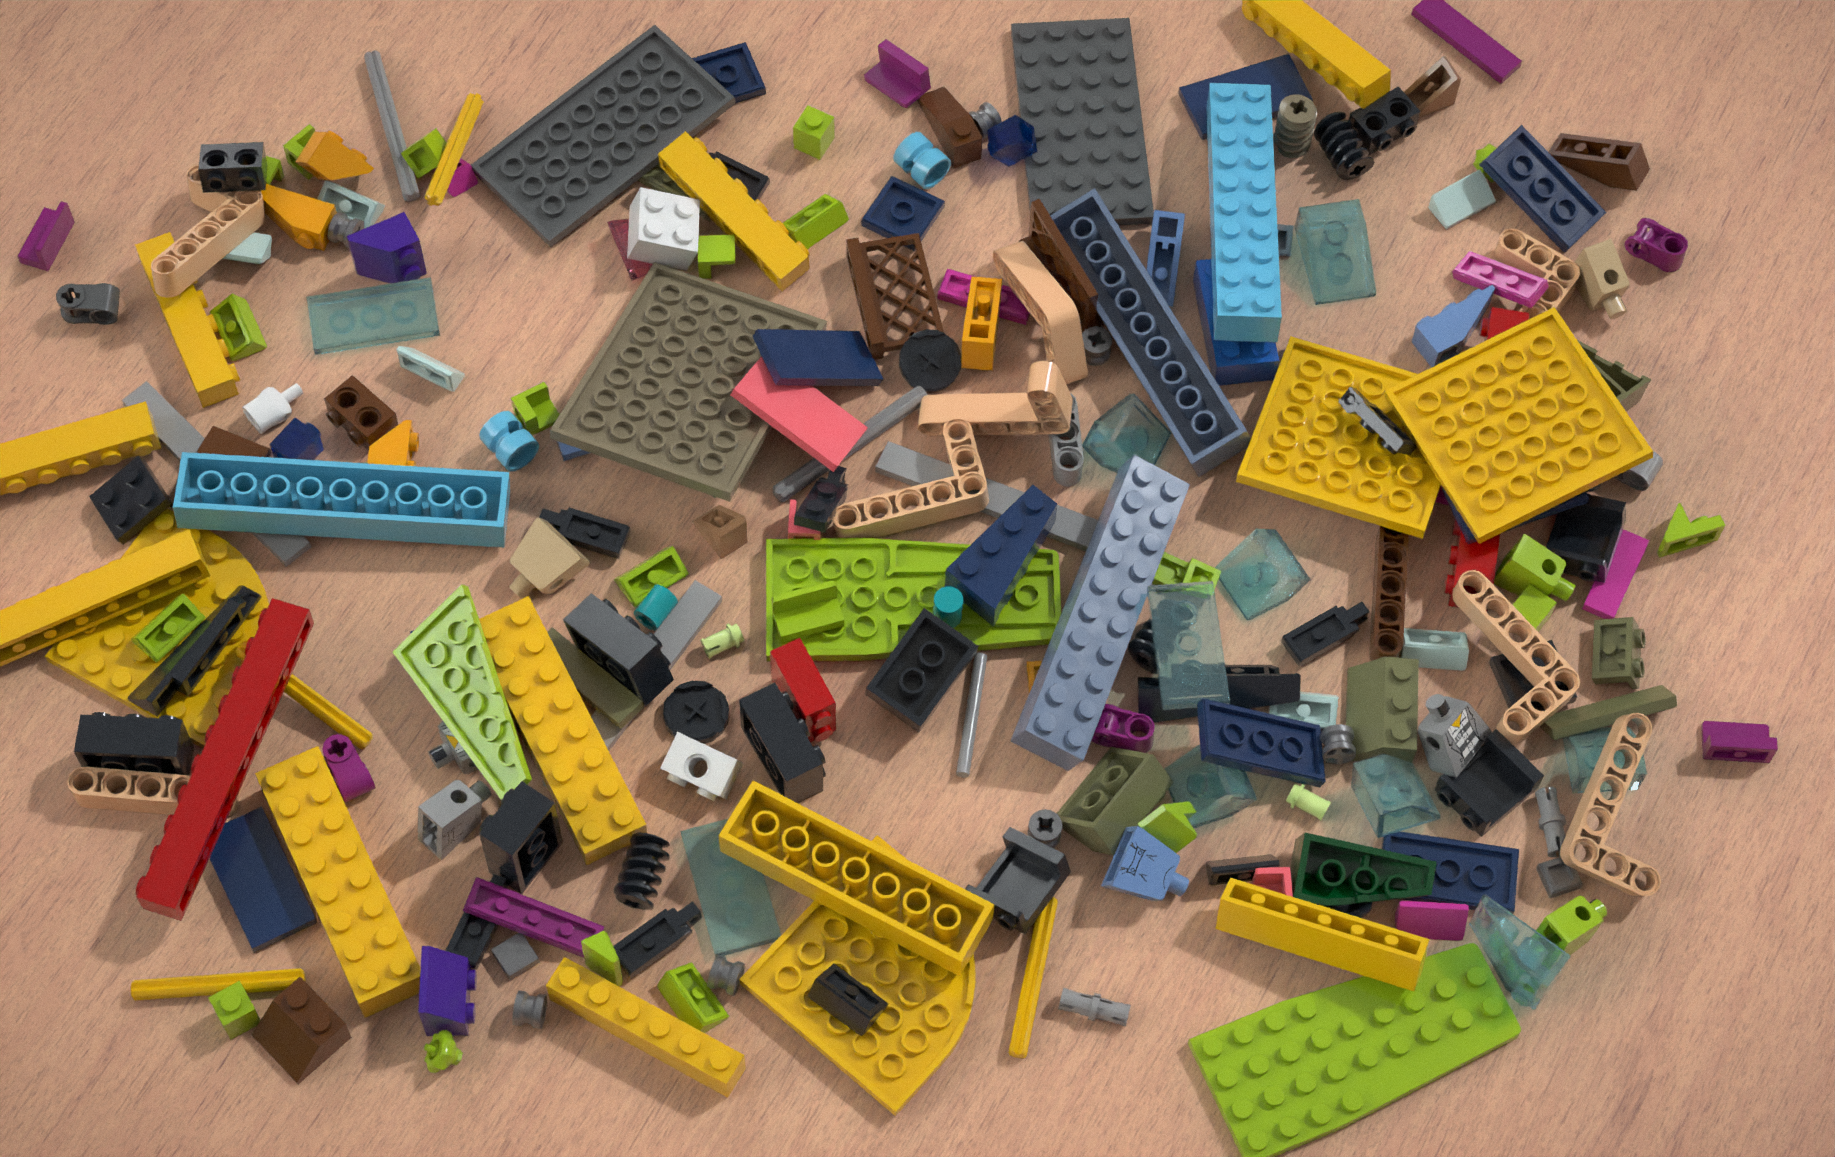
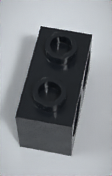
M1398 86L1366 108L1362 109L1360 107L1350 113L1349 120L1352 124L1351 129L1356 130L1357 138L1363 142L1362 147L1367 148L1369 155L1378 150L1383 151L1387 149L1393 141L1401 137L1406 138L1410 136L1417 128L1420 110Z
M264 142L201 144L198 170L203 193L266 190L268 165Z

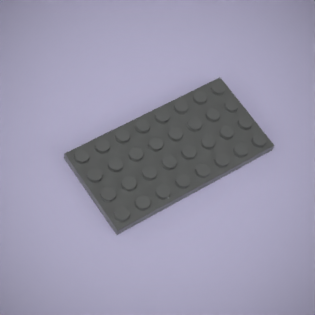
M1114 18L1011 24L1029 210L1031 211V202L1040 199L1049 215H1052L1095 188L1118 226L1152 224L1154 210L1130 19Z
M653 25L472 163L471 167L475 175L546 244L552 247L658 165V153L686 131L691 137H694L735 105V98L656 25Z

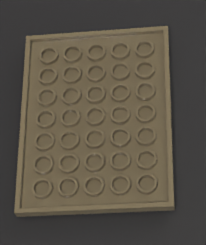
M654 262L552 426L550 439L730 502L772 427L730 395L737 384L761 357L760 351L752 337L757 329L826 330L827 321Z

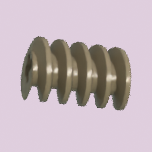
M1289 95L1280 103L1273 137L1279 152L1284 157L1299 158L1309 151L1317 109L1309 98L1302 95Z

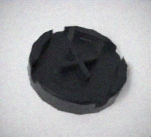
M926 329L914 333L905 341L899 353V368L902 377L911 387L921 386L926 392L935 393L946 389L955 381L961 370L962 356L957 343L939 330Z
M689 681L677 686L674 692L666 698L663 708V719L667 731L674 738L677 732L700 743L706 744L714 741L724 732L729 721V705L722 691L713 687L712 684L706 681Z

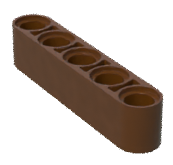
M1379 526L1375 543L1369 649L1371 661L1383 657L1399 658L1404 640L1409 535ZM1387 531H1393L1397 533L1398 536H1392L1388 534ZM1390 559L1395 561L1397 564L1392 565L1387 563L1385 560ZM1383 588H1390L1396 593H1387ZM1381 617H1389L1394 622H1385ZM1380 646H1387L1392 649V652L1383 651Z

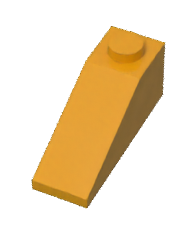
M266 184V190H260L263 195L265 214L302 247L324 251L330 241L327 237L330 222L337 213L335 205Z
M971 277L962 336L961 368L993 371L1003 279Z

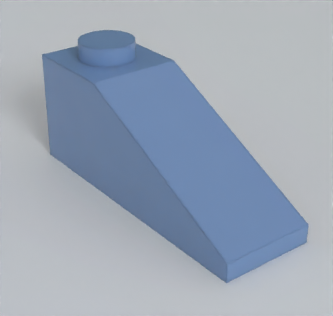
M1154 210L1146 270L1168 306L1173 307L1185 214Z

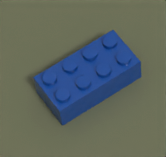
M1211 259L1196 260L1193 276L1194 290L1210 372L1217 384L1222 386L1274 380L1279 365L1276 342L1214 340Z

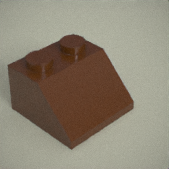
M301 977L296 979L273 999L252 1034V1037L298 1085L352 1038L346 1023Z

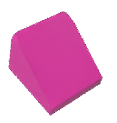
M462 158L459 160L447 189L448 193L453 197L478 184L471 165Z

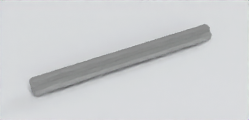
M377 50L367 52L364 55L365 63L403 198L407 202L417 200L420 197L413 170L401 155V152L407 147L380 52Z
M916 386L863 423L868 429L844 460L918 409L921 405L922 397L928 395L921 386ZM813 458L774 485L773 494L780 502H785L830 469Z

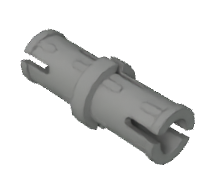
M1548 787L1549 793L1547 794L1546 789L1541 788L1535 792L1541 815L1538 821L1539 827L1544 830L1548 856L1556 857V851H1558L1559 857H1561L1560 849L1565 838L1563 827L1566 824L1565 816L1560 813L1556 788Z
M1063 988L1058 1009L1088 1016V1020L1095 1021L1096 1018L1126 1027L1131 1005L1101 998V994L1094 993L1093 996Z

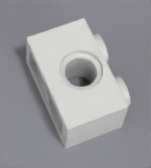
M677 732L660 769L669 772L668 780L683 787L686 786L687 782H690L699 787L696 792L697 794L715 801L717 796L727 799L743 762ZM705 760L708 765L707 772L704 776L697 778L694 775V766L698 761Z

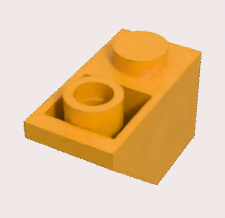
M329 130L327 132H314L295 161L319 180L332 181L371 173L374 167L366 162L367 157L354 148L348 149L342 144L344 140Z
M404 420L370 445L367 463L416 466V462L411 459L412 452H418L419 433L414 432L412 420Z

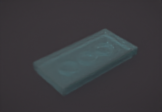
M431 277L307 297L315 355L440 336Z
M1213 581L1147 586L1162 710L1197 708V703L1202 698L1229 704L1230 696Z
M728 819L680 831L715 958L718 954L725 956L770 944L781 936L764 875L720 852L718 835Z

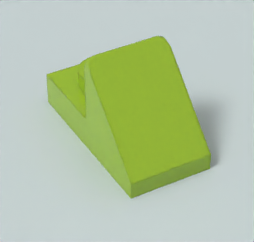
M1678 503L1658 548L1657 554L1659 558L1718 541L1725 527L1721 515L1710 518L1708 516H1701L1690 523L1681 503Z
M1190 801L1162 804L1138 823L1139 827L1175 853L1197 838V833L1188 821L1190 817L1197 813Z

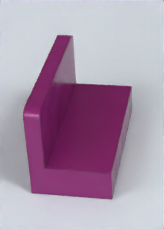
M887 39L878 45L880 62L864 74L865 81L903 108H908L931 89L929 68Z
M61 201L56 210L43 208L17 256L20 263L45 271L50 270L75 223L68 203Z
M1704 721L1701 725L1704 760L1770 763L1778 750L1777 738L1770 737L1767 724Z

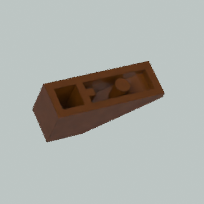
M945 87L927 92L917 99L943 150L951 160L953 168L981 159L982 136L970 114Z
M1560 133L1549 150V153L1559 164L1613 188L1637 191L1650 170L1642 144L1636 142Z

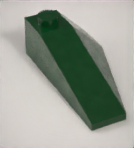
M1304 832L1295 839L1290 868L1292 893L1295 898L1324 907L1430 896L1432 894L1436 861Z

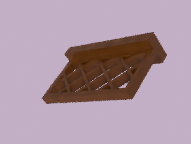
M1041 200L1032 201L1028 237L1019 240V242L1024 241L1073 300L1079 313L1082 334L1089 327H1104V323L1096 311L1097 291Z
M919 233L862 243L859 242V238L846 239V257L868 348L874 360L884 358L885 352L901 350L905 341L918 332L917 328L923 320L935 326L936 330L944 333ZM914 244L916 250L910 259L897 252L901 246ZM879 250L885 253L886 256L878 264L868 258L867 252ZM892 258L905 265L898 275L885 268ZM910 268L922 274V278L917 285L903 278ZM880 273L893 280L886 290L874 284ZM898 284L911 290L905 301L891 294ZM917 294L929 301V304L923 311L910 304ZM886 300L899 306L893 316L881 311L880 307ZM905 310L918 317L911 327L898 320ZM892 326H895L906 334L900 340L888 341L887 333Z

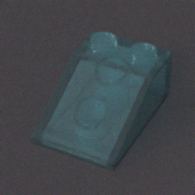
M1359 199L1299 207L1295 232L1315 305L1376 296L1367 227Z
M1484 894L1469 925L1504 987L1511 993L1512 998L1520 1005L1529 1006L1536 1010L1558 981L1571 956Z

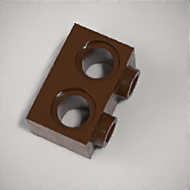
M353 375L324 398L328 411L326 416L329 421L337 428L342 426L347 431L351 441L358 447L363 445L369 450L370 445L399 425L396 413ZM346 405H354L350 408H344ZM368 424H376L372 427H365Z

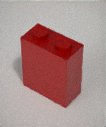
M801 638L771 650L772 682L776 683L780 692L786 691L794 706V709H792L796 719L802 718L809 730L810 736L807 737L809 741L821 742L826 740L836 731V702Z

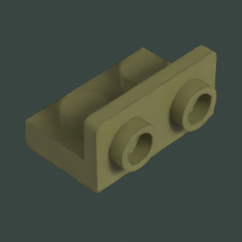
M1634 617L1594 620L1592 680L1595 684L1628 682L1632 689H1639L1640 678H1643L1645 674L1644 661L1641 658V648H1645L1646 637L1644 629L1639 628Z

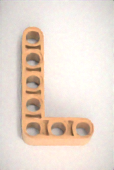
M199 165L189 168L186 176L190 199L195 205L211 213L151 262L154 288L159 296L174 297L183 292L265 223L263 195L260 190L203 193L198 170Z
M1509 228L1501 233L1495 250L1496 261L1548 281L1549 288L1532 308L1523 305L1519 311L1529 313V319L1553 307L1559 313L1574 293L1580 276L1579 266L1571 259L1518 229Z
M1024 241L994 250L993 259L998 273L1042 327L1047 362L1054 363L1059 367L1066 385L1088 377L1080 318L1073 300Z
M1038 361L1030 365L1027 393L937 394L922 397L918 430L929 436H944L943 427L945 423L952 418L960 417L970 423L973 435L1064 434L1070 430L1073 399L1059 367L1051 362Z
M960 417L952 418L943 427L946 451L953 476L838 506L836 514L832 519L837 538H878L984 510L989 503V493L970 423ZM956 436H964V438L960 440L953 439ZM964 463H972V464H971L970 466H968V467H961V466H960L961 464H964ZM971 490H979L976 494H968ZM940 498H948L945 502H936ZM909 506H917L913 510H905ZM877 514H886L882 518H873ZM849 521L855 522L850 526H842Z
M1475 570L1466 571L1461 575L1453 589L1452 596L1454 602L1534 686V688L1507 709L1496 726V729L1512 745H1517L1570 701L1580 686V678L1567 661L1482 573ZM1463 586L1473 587L1477 594H1469ZM1486 609L1496 611L1500 618H1492L1487 614ZM1509 633L1519 635L1522 642L1513 641ZM1532 657L1542 659L1545 666H1537L1533 662ZM1555 681L1566 684L1568 691L1557 688ZM1531 701L1540 702L1544 706L1545 711L1536 710L1532 706ZM1507 721H1514L1519 724L1521 731L1512 730L1508 726Z
M1641 713L1622 715L1614 722L1560 849L1561 859L1567 866L1632 896H1650L1656 893L1661 884L1658 871L1604 844L1652 733L1651 721ZM1630 720L1634 721L1638 726V734L1635 738L1631 737L1627 732L1626 727ZM1616 751H1620L1625 757V764L1621 769L1614 764L1613 757ZM1604 781L1609 783L1612 788V794L1609 799H1605L1600 793V787ZM1591 812L1596 814L1599 820L1598 827L1594 831L1587 825V817ZM1578 843L1583 845L1586 852L1585 858L1581 862L1574 857L1573 853L1574 847ZM1609 857L1616 863V871L1611 876L1606 873L1604 868L1605 861ZM1639 872H1642L1647 880L1646 886L1642 890L1635 884V878Z
M79 767L69 774L67 785L75 801L81 807L174 815L178 806L177 798L179 791L184 784H188L191 775ZM92 784L88 790L79 791L83 785ZM121 786L126 787V789L119 794H113L116 788ZM153 789L160 790L155 796H146ZM241 789L228 817H231L238 808Z

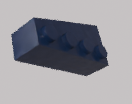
M1032 485L946 568L945 587L949 586L958 589L962 593L963 603L994 627L999 614L1013 595L1019 580L1023 578L1028 570V565L1032 558L1037 554L1055 524L1057 503L1036 486Z

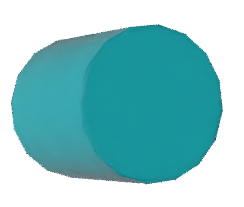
M657 584L633 612L634 617L646 628L656 631L676 606L678 599L667 588Z
M946 586L940 588L934 595L933 614L952 628L956 627L962 620L963 596L958 589Z

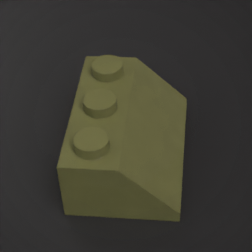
M1383 657L1348 668L1346 725L1354 731V739L1351 743L1356 748V757L1352 761L1401 766L1412 765L1417 752L1419 659Z
M1111 747L1057 812L1062 821V829L1092 851L1114 856L1125 828L1139 826L1138 823L1164 798L1166 791L1174 781L1153 754Z

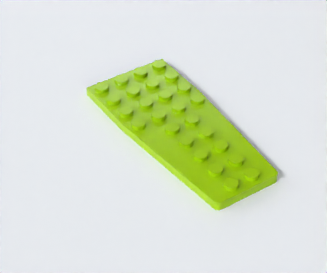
M874 538L766 539V661L771 662V650L796 640L781 642L772 615L771 597L832 580L835 581L837 586V599L844 617V626L800 637L812 660L861 661L887 659L924 608L933 614L934 595L940 588L945 587L946 568L970 544ZM1039 549L1028 565L1025 575L1015 587L1007 605L1005 604L999 614L994 627L963 603L962 620L954 629L978 645L977 651L1048 645L1061 615L1058 552L1050 549Z
M1469 943L1427 956L1415 991L1362 976L1279 1002L1190 1038L1188 1045L1241 1156L1276 1157L1339 1131L1517 1039L1521 1032V1026L1481 950L1476 944Z

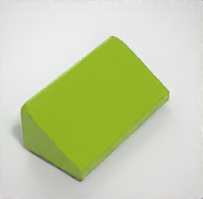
M824 194L784 221L783 224L789 231L788 236L795 243L800 241L809 249L848 222L849 218L841 201Z
M231 294L209 311L214 316L219 334L226 344L232 361L242 359L267 348V344L246 299Z
M668 546L616 577L614 581L632 606L636 607L655 585L658 584L667 588L689 573L675 548Z
M181 594L133 636L131 640L157 663L206 617L184 594Z
M602 931L582 940L581 945L586 966L606 980L621 986L623 979L619 958L607 932Z
M692 962L666 971L657 984L659 991L679 1020L703 1033L710 1031L729 1018L728 1013L712 990L707 987V983Z

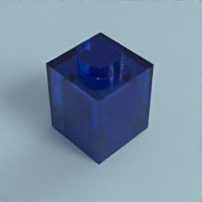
M1017 115L987 130L989 142L987 148L990 155L1008 167L1038 152L1034 126Z
M294 418L269 444L274 458L315 460L324 450L320 431L309 422L304 424L297 418Z

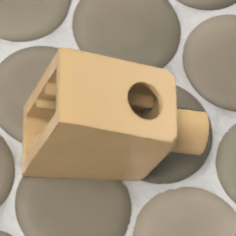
M1612 239L1583 248L1575 260V263L1580 268V276L1576 285L1577 290L1591 311L1604 307L1610 319L1622 316L1627 312V309L1621 297L1630 285Z
M537 517L510 558V563L521 574L509 587L522 599L534 587L550 595L588 566L590 561L548 521Z

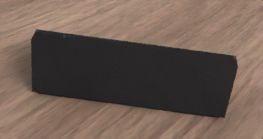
M1268 854L1207 861L1206 870L1209 885L1212 886L1228 884L1230 878L1243 882L1252 881L1256 868L1279 867L1280 863L1275 856Z
M834 963L815 979L808 994L812 1001L860 1036L869 1030L888 1006L885 1000Z

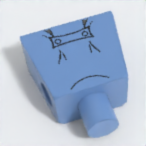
M1131 826L1125 828L1101 886L1151 901H1162L1167 891L1181 897L1188 887L1189 879L1175 872L1180 861V856L1141 827Z

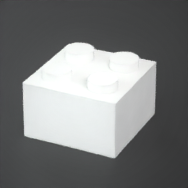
M640 187L629 209L627 259L651 264L656 262L671 268L687 271L698 253L700 200Z

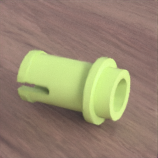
M729 623L726 624L725 629L700 639L709 659L731 647L739 648L740 643L745 641L737 624L731 626Z
M1294 784L1286 799V802L1291 804L1290 808L1293 809L1296 806L1322 820L1331 802L1304 788V784L1301 786Z

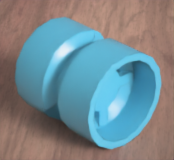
M915 132L906 137L900 143L893 156L894 162L906 173H911V177L923 189H930L937 185L945 177L951 166V160L938 148H933L932 142L921 132Z
M502 411L491 417L484 424L479 434L480 440L491 452L495 453L496 458L508 471H516L526 466L539 450V443L529 431L523 429L522 423L510 411Z

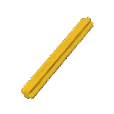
M469 93L464 101L424 196L429 206H440L484 103L481 95L478 93Z
M247 640L243 641L235 651L236 657L244 661L246 656L245 647L248 642ZM291 675L284 693L339 734L348 737L359 749L363 750L371 743L373 735L370 731L295 675Z
M1052 897L1034 924L1008 1052L1010 1056L1024 1059L1028 1052L1058 900L1055 897Z
M297 968L141 979L131 982V996L135 1001L209 996L238 981L241 982L246 993L285 990L299 977L305 981V973L303 969Z

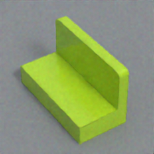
M834 580L771 597L772 615L781 642L844 626V617L837 599V586Z

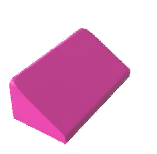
M1400 901L1395 912V929L1427 939L1461 941L1465 935L1469 908L1466 904Z

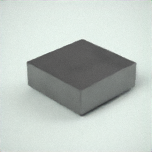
M1561 857L1540 863L1536 868L1549 898L1581 889L1583 885L1577 870L1567 866Z
M517 933L491 949L492 954L509 980L514 979L540 963L538 956L521 933Z

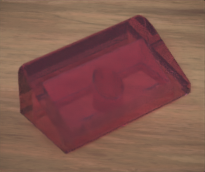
M629 219L607 222L631 281L646 275L653 265L652 263L627 258Z

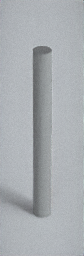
M976 653L973 660L956 775L962 778H967L970 775L987 655L984 653Z

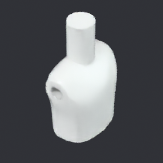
M297 383L282 393L273 387H268L254 400L244 405L242 409L251 424L262 434L291 416L292 409L289 403L301 396L303 391Z

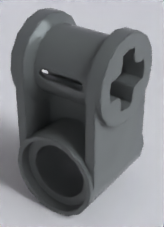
M71 283L60 287L56 293L57 303L61 307V316L68 323L108 325L118 320L120 290L115 285L106 283Z

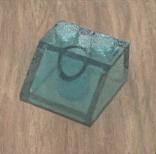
M1256 528L1214 567L1221 571L1220 582L1246 620H1252L1289 601L1311 581L1275 529Z
M1627 726L1626 728L1628 734L1631 737L1635 738L1636 735L1633 733L1630 727ZM1612 727L1598 728L1563 738L1572 793L1585 792ZM1616 751L1613 757L1614 764L1621 769L1625 764V757L1620 751ZM1644 754L1640 759L1628 790H1639L1647 775ZM1604 781L1600 787V792L1612 791L1610 784Z
M1200 744L1164 768L1174 781L1168 789L1173 802L1190 801L1197 812L1188 819L1193 829L1234 816L1257 800L1246 771L1201 761Z
M1387 754L1377 755L1353 763L1351 787L1377 838L1440 819V813L1413 763Z

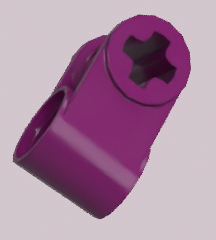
M1642 218L1637 224L1636 232L1633 236L1627 238L1624 246L1632 256L1642 259L1662 271L1675 272L1682 266L1688 248V241L1682 234L1660 225L1655 220Z
M1105 704L1091 741L1104 747H1115L1147 753L1153 746L1155 725L1153 720L1145 714L1121 709L1112 704ZM1135 731H1142L1147 735L1144 737H1136L1133 736L1132 733Z
M339 734L327 738L322 748L325 762L344 803L376 789L366 765L361 761L351 740ZM340 752L342 757H338V755L335 753Z

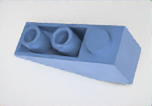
M1493 285L1483 290L1477 289L1473 291L1465 300L1457 304L1455 302L1450 303L1441 313L1433 317H1424L1416 324L1412 343L1431 368L1461 353L1490 305L1495 290Z

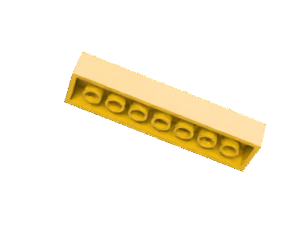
M529 596L480 618L481 627L511 717L586 865L630 845V838L633 834L639 832L647 833L646 822Z
M316 746L256 772L255 775L364 1018L419 994L421 967L319 747Z
M755 781L751 782L718 835L720 852L958 976H961L993 920V903Z

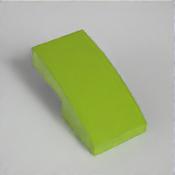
M1164 552L1152 584L1181 595L1210 600L1221 571L1194 558L1186 562Z

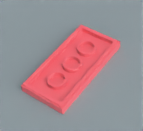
M762 356L730 394L832 472L836 470L868 429L867 426L813 386L775 385Z

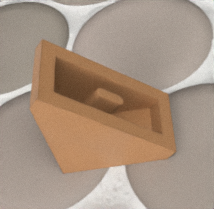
M1442 56L1404 93L1420 110L1419 118L1454 105L1461 78L1447 57Z
M718 505L693 520L695 527L720 559L748 543L747 523L744 516L726 507Z

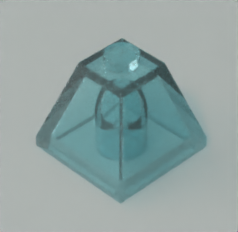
M1132 393L1094 421L1082 447L1100 466L1117 473L1119 468L1133 455L1155 465L1171 432Z

